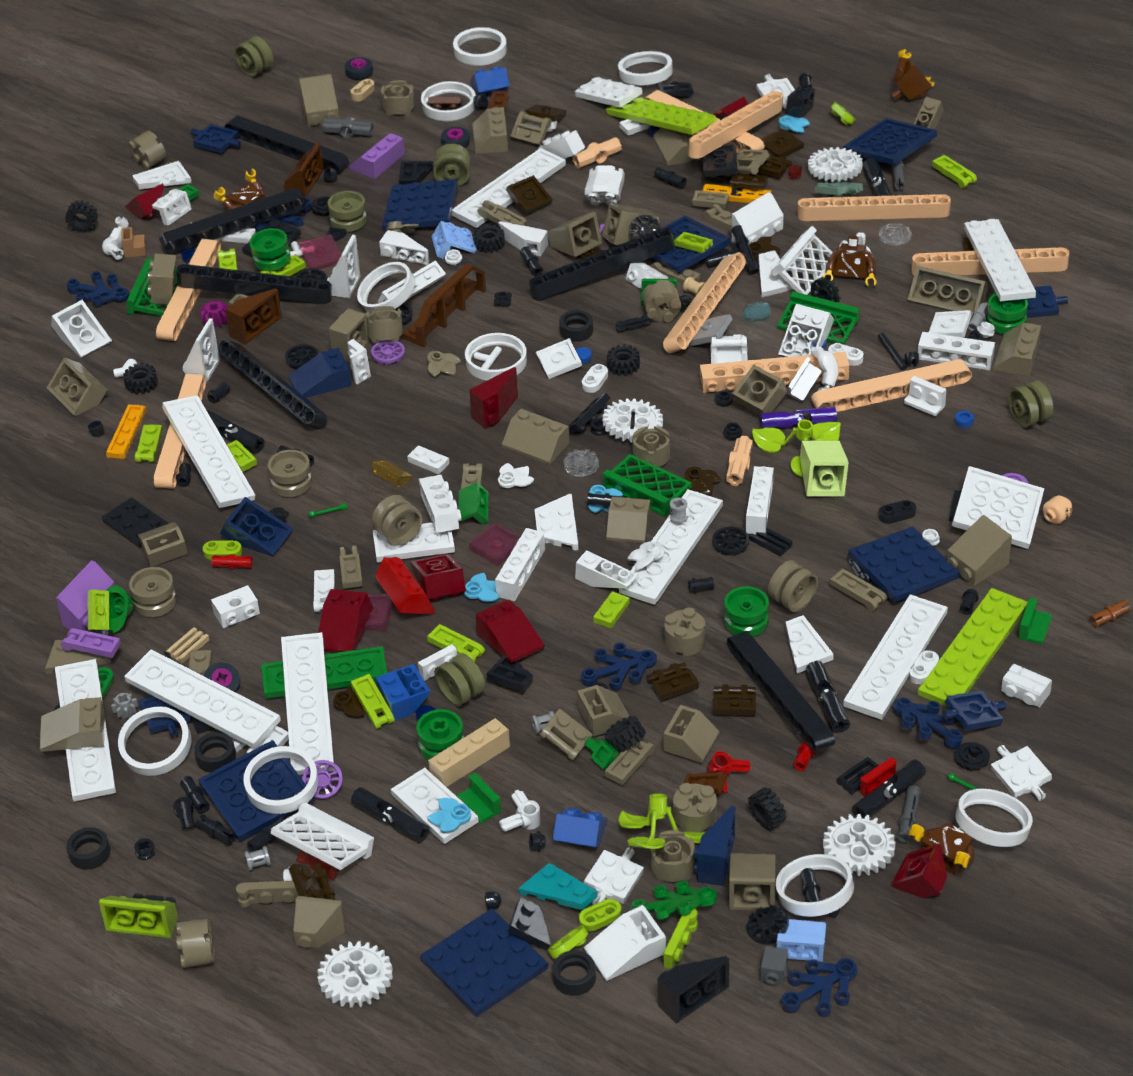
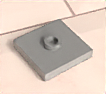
M731 315L707 319L689 343V346L712 342V337L720 339L733 320Z

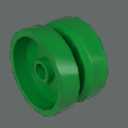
M274 228L263 229L251 237L250 249L254 265L258 269L264 271L278 270L286 266L291 260L288 239L284 231Z
M994 293L988 300L986 322L992 324L995 327L994 332L1004 334L1022 323H1027V299L1000 301L997 294Z
M744 586L735 588L726 595L724 599V623L730 633L736 635L748 631L752 637H755L767 629L769 624V600L763 591L755 587Z
M437 709L429 711L417 722L418 747L420 754L426 760H430L464 738L462 720L456 713L450 710Z

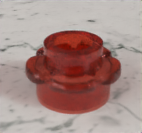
M794 163L788 169V176H790L791 180L801 177L802 167Z

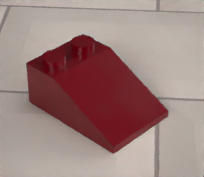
M515 367L469 390L472 419L484 429L500 422L518 398L517 370Z
M449 554L410 561L417 581L428 599L438 600L441 599V596L460 595V592L466 591L463 568Z
M330 589L323 604L318 633L323 635L324 651L339 653L355 650L373 610L367 592Z
M510 599L476 613L477 634L510 663L545 648V644L523 611Z

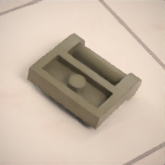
M521 111L510 137L522 142L542 146L552 121L549 118L543 119ZM529 121L540 124L541 128L523 124V122Z
M743 149L737 155L738 172L752 175L757 174L760 165L764 164L765 160L770 156L768 151Z
M559 709L539 735L543 739L546 737L569 755L568 758L573 761L584 747L588 736L591 737L593 734Z

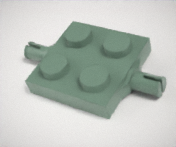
M820 182L815 186V193H821L822 196H832L833 194V197H843L845 193L846 195H856V192L858 193L863 190V184Z

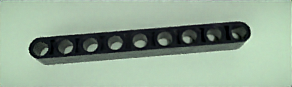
M235 116L224 127L238 131V139L295 160H300L303 154L316 144L241 116ZM321 146L324 170L328 167L333 168L338 174L349 165V159L345 154Z
M293 188L164 232L160 236L159 241L167 254H174L199 245L202 239L214 240L270 221L273 218L299 211L306 206L307 200L300 189Z
M670 228L659 229L533 277L529 281L532 297L535 300H541L628 267L630 263H638L670 251L675 247L672 230Z
M181 264L177 267V284L183 288L251 296L277 289L279 299L327 304L331 301L332 284L326 280Z
M227 339L221 340L218 345V352L302 422L316 428H322L326 424L327 416L323 411L238 343Z
M744 631L728 637L727 645L730 652L813 752H818L835 745V738L831 729L748 631Z

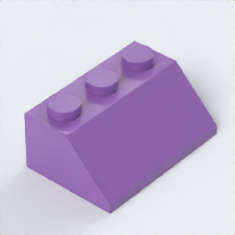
M390 133L349 165V169L376 179L405 155L404 139Z
M91 560L56 597L63 627L85 631L88 628V590L106 591L109 587L115 586L114 581L95 561Z

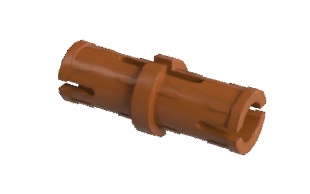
M1124 599L1113 606L1108 605L1104 607V610L1094 615H1090V622L1098 619L1092 623V626L1096 628L1107 621L1112 622L1116 620L1118 616L1126 612H1130V605L1122 608L1129 602Z

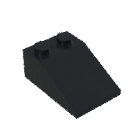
M723 956L677 965L669 971H664L657 978L658 1007L676 1024L729 988V958Z

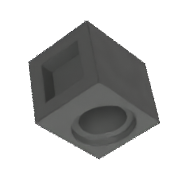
M765 946L761 965V982L772 985H784L788 966V949Z

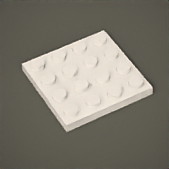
M969 466L952 526L968 530L982 515H985L1012 535L1011 544L1028 549L1044 488Z

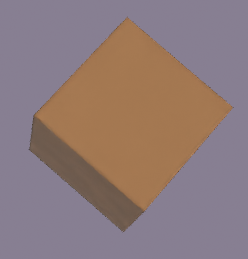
M132 227L121 228V241L125 258L146 256L145 235H134Z

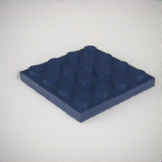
M885 118L845 144L843 148H846V151L851 149L852 153L857 152V155L865 159L875 158L878 162L896 165L937 137V130Z
M457 179L423 183L415 182L392 186L382 223L383 231H387L388 223L393 221H401L402 225L419 224L415 228L438 226L441 221L450 222L458 188Z
M683 216L663 227L672 230L674 240L683 232L712 239L713 245L709 246V249H705L704 253L675 246L672 250L656 255L652 259L677 272H681L693 264H697L702 259L711 256L713 253L724 249V247L731 244V239L708 226Z
M914 527L851 548L848 551V556L857 563L894 603L908 598L909 595H916L959 579L960 572L956 568L954 569L950 563H947V559L928 541L924 540Z
M274 740L198 779L199 785L229 828L235 832L239 842L259 832L263 827H268L278 817L283 819L297 811L281 814L268 813L255 807L246 794L244 773L248 764L261 752L278 747ZM287 758L274 759L265 763L254 773L250 782L251 787L259 796L269 800L291 798L306 787V784ZM313 796L307 804L314 802L315 797Z
M493 908L420 955L421 962L475 1017H478L549 969L548 962L525 940L507 932L509 924Z

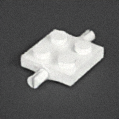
M770 74L765 75L766 82L757 84L756 90L761 97L772 91L783 93V107L786 109L787 96L795 89L787 78L772 79Z
M1004 745L999 746L997 752L1003 758L991 764V770L1014 798L1032 792L1039 801H1041V798L1043 800L1046 794L1040 787L1052 780V774L1028 746L1014 753H1010Z
M626 848L622 856H617L606 850L602 852L584 880V884L597 891L598 897L592 902L593 905L605 899H615L624 904L644 870V867L630 861L635 853L633 849Z

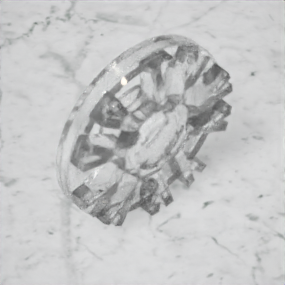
M898 223L884 225L879 230L881 243L884 242L886 246L894 245V248L896 246L899 248V245L902 247L906 246V243L910 242L912 232L907 226Z
M586 448L585 451L574 449L572 453H567L564 459V469L573 476L591 475L599 467V459L594 451L590 452V449L587 450Z

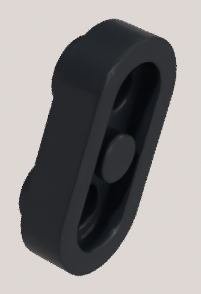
M903 500L884 505L879 508L878 518L886 524L913 518L916 515V504L910 500Z

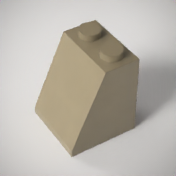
M331 74L299 79L302 105L308 127L323 125L325 118L340 119Z
M609 203L602 237L614 245L632 240L629 234V227L636 217L649 215L658 221L659 217L647 209ZM642 218L643 222L647 223V219ZM656 224L652 226L653 229H658ZM633 225L632 230L639 229L637 226Z
M596 212L573 218L547 231L550 246L573 257L602 244Z
M982 515L948 549L947 563H950L954 569L956 568L960 572V575L965 580L975 586L1009 565L1012 535L988 517Z
M731 853L729 910H756L757 908L760 909V907L763 909L770 907V905H775V854Z

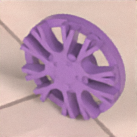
M386 340L378 342L371 349L372 359L381 365L383 363H386V365H391L393 362L399 363L401 358L405 356L404 345L398 341L391 342Z
M315 761V765L319 770L317 772L319 782L314 797L317 800L332 798V796L340 791L342 786V772L331 761ZM321 764H325V771L321 770ZM309 766L305 769L302 777L305 784L310 779L307 778V775H311ZM330 766L335 769L332 773L327 772ZM338 782L337 787H334L331 785V783ZM330 787L332 792H329L327 788ZM321 790L326 791V794L319 795Z

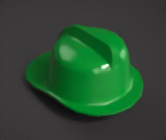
M117 585L111 586L106 590L109 591V630H113V633L118 632L124 626L126 617L133 610L131 596L122 587Z

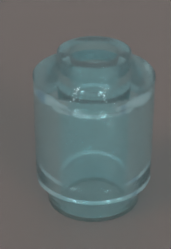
M762 301L747 304L745 309H743V316L748 322L763 320L771 315L768 302L764 303Z

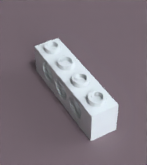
M922 332L918 344L919 360L944 363L961 359L968 367L990 370L994 357L995 342Z
M754 466L746 514L747 534H756V532L766 534L773 490L774 468Z
M442 475L420 478V494L436 533L459 529L458 521H461V513L457 509L456 501L453 500L451 490L449 491L448 482H444Z
M525 529L495 579L496 593L500 598L510 599L511 601L517 599L545 551L544 532Z

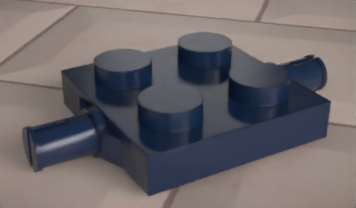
M210 124L203 130L191 129V135L197 136L193 140L195 147L222 154L229 146L238 148L241 146V141L236 140L239 137L236 130Z
M1051 285L1034 287L1036 297L1027 298L1028 311L1026 315L1027 318L1059 315L1057 304H1067L1068 297H1056Z
M982 690L947 696L945 704L950 710H943L942 717H944L943 719L956 718L966 731L1001 725L1003 717L998 710L1006 709V702L1004 700L994 702L987 698Z
M152 695L138 700L141 711L151 707H167L178 712L185 719L186 723L191 722L189 714ZM156 717L146 720L151 734L168 729L171 737H174V734L175 736L179 734L176 726L180 725V723L174 719Z

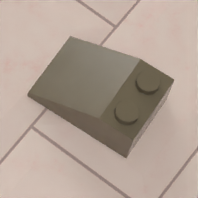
M101 697L79 699L41 716L40 752L104 746L105 711Z

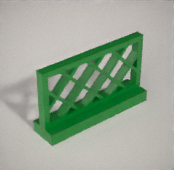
M146 258L127 299V314L134 315L135 311L163 316L165 310L158 308L162 306L167 308L168 304L151 303V296L145 294L148 293V285H151L148 282V274L150 271V261L154 259ZM175 278V288H174V292H175V290H176V288H177V286H178V284H177V278ZM146 302L149 304L148 306H141V305H140V304H143V303H146Z
M792 291L790 302L777 324V329L787 331L788 325H784V322L791 320V309H794L795 305L799 304L829 312L834 318L832 326L837 324L839 329L830 330L826 342L846 345L855 325H858L860 321V308ZM841 322L850 323V325L842 327ZM840 333L844 335L843 339L834 337V335Z
M629 454L613 470L607 469L603 473V486L606 489H617L623 494V497L650 500L651 511L663 517L670 513L671 500L681 498L687 490L692 488V482L649 462L642 461L632 454ZM630 462H633V463H635V464L638 465V466H629V467H627V465H628ZM650 470L653 473L643 474L642 471ZM639 471L640 473L638 475L629 476V472ZM618 473H626V476H620ZM665 477V478H667L668 480H666V481H658L657 478ZM644 479H655V482H644ZM641 480L642 483L637 484L633 481ZM673 485H682L683 487L674 489ZM670 486L671 489L660 490V487ZM657 487V491H652L648 489ZM665 495H672L673 497L669 499Z

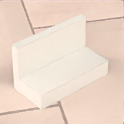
M809 357L804 361L786 393L801 403L822 372L809 363Z

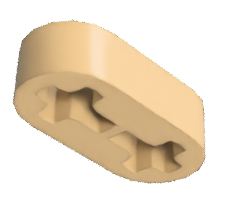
M365 79L351 89V99L353 101H362L375 91L374 81Z

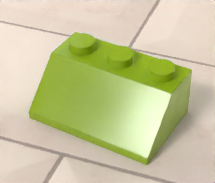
M108 896L99 900L106 931L171 938L178 919L175 903L127 898L125 896Z

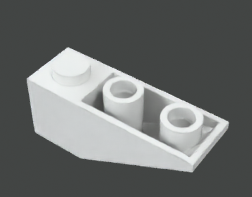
M567 130L562 134H557L552 138L544 140L542 142L543 145L538 149L542 148L559 157L568 158L583 150L585 146L576 130L572 132Z
M499 221V226L504 230L505 240L519 250L528 246L534 255L541 256L548 246L547 230Z
M387 230L379 242L381 256L429 265L428 250L404 233Z
M587 550L576 562L575 579L592 587L627 589L638 576V574Z

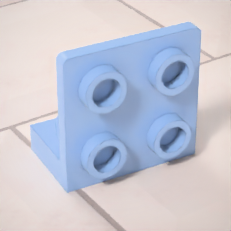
M441 221L432 235L437 257L444 258L451 249V246L471 253L476 252L471 231L467 228H460L450 222Z
M789 919V927L786 933H778L777 948L788 949V959L823 962L826 923Z

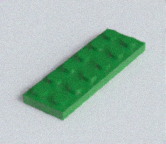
M383 646L324 655L327 690L351 686V681L370 674L376 683V677L387 673ZM283 661L261 664L265 699L286 696Z

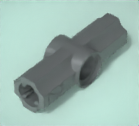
M346 117L344 120L325 118L323 121V132L341 134L345 138H350L353 135L368 137L373 135L374 125L372 122L356 121L353 117Z

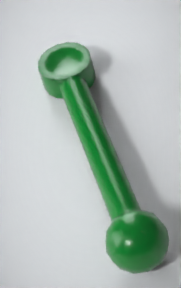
M341 503L337 507L316 512L310 511L308 516L314 518L316 515L337 510L346 511L347 504Z
M949 773L947 776L949 781H955L971 790L978 789L957 778L954 773Z

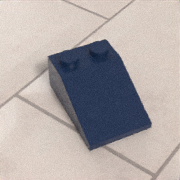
M339 348L321 352L289 375L293 388L305 398L351 386L349 368Z
M244 497L225 522L220 534L230 541H238L241 547L273 557L293 531V528L247 497Z
M731 806L701 837L700 845L695 846L694 858L696 861L694 873H698L699 883L725 885L735 839L734 806Z

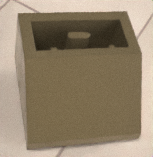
M175 522L138 535L151 567L188 554L183 535Z
M598 685L577 691L578 709L593 737L607 733V729H611L610 726L617 724V721H622V718H628L629 714L617 693Z
M680 705L663 733L664 751L703 763L719 736V730L699 710Z

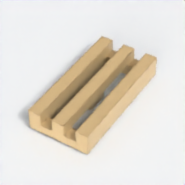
M193 627L166 652H169L175 661L183 664L190 658L191 651H198L209 641V635H203L202 631L197 632V629Z

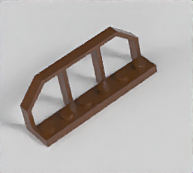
M465 264L424 301L418 319L403 332V339L425 348L426 336L437 326L446 328L447 317L454 310L465 311V300L476 290L486 291L485 271ZM472 270L476 272V281L466 278Z

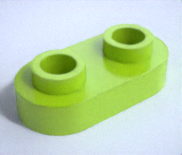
M837 102L832 104L831 108L833 110L831 112L837 117L841 116L840 120L844 124L848 125L850 123L852 125L856 121Z
M233 540L209 541L203 545V554L209 560H212V555L226 556L235 554V556H241L242 547L238 541Z
M606 899L582 910L579 914L580 926L583 925L587 931H595L613 923L622 914L621 904L615 899Z
M583 925L578 926L554 943L548 949L552 959H556L560 954L571 950L574 946L578 947L585 943L588 936L587 930Z

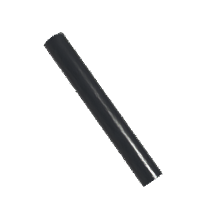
M880 333L878 338L900 369L906 370L908 366L885 333Z

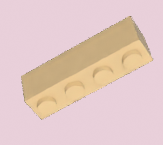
M496 718L428 760L430 773L444 786L448 787L509 748V730Z

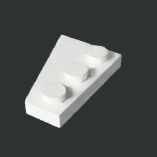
M179 161L133 175V181L139 189L154 188L161 183L164 186L192 183L191 177Z
M804 615L785 622L797 673L805 671L807 665L811 662L821 661L824 664L833 660V653Z

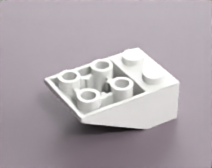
M796 304L779 355L785 357L813 355V350L817 353L818 351L814 349L813 345L817 344L816 347H821L827 339L834 321L832 315L829 312Z
M642 905L621 915L588 943L584 950L592 957L595 966L603 978L608 981L664 955L666 936Z

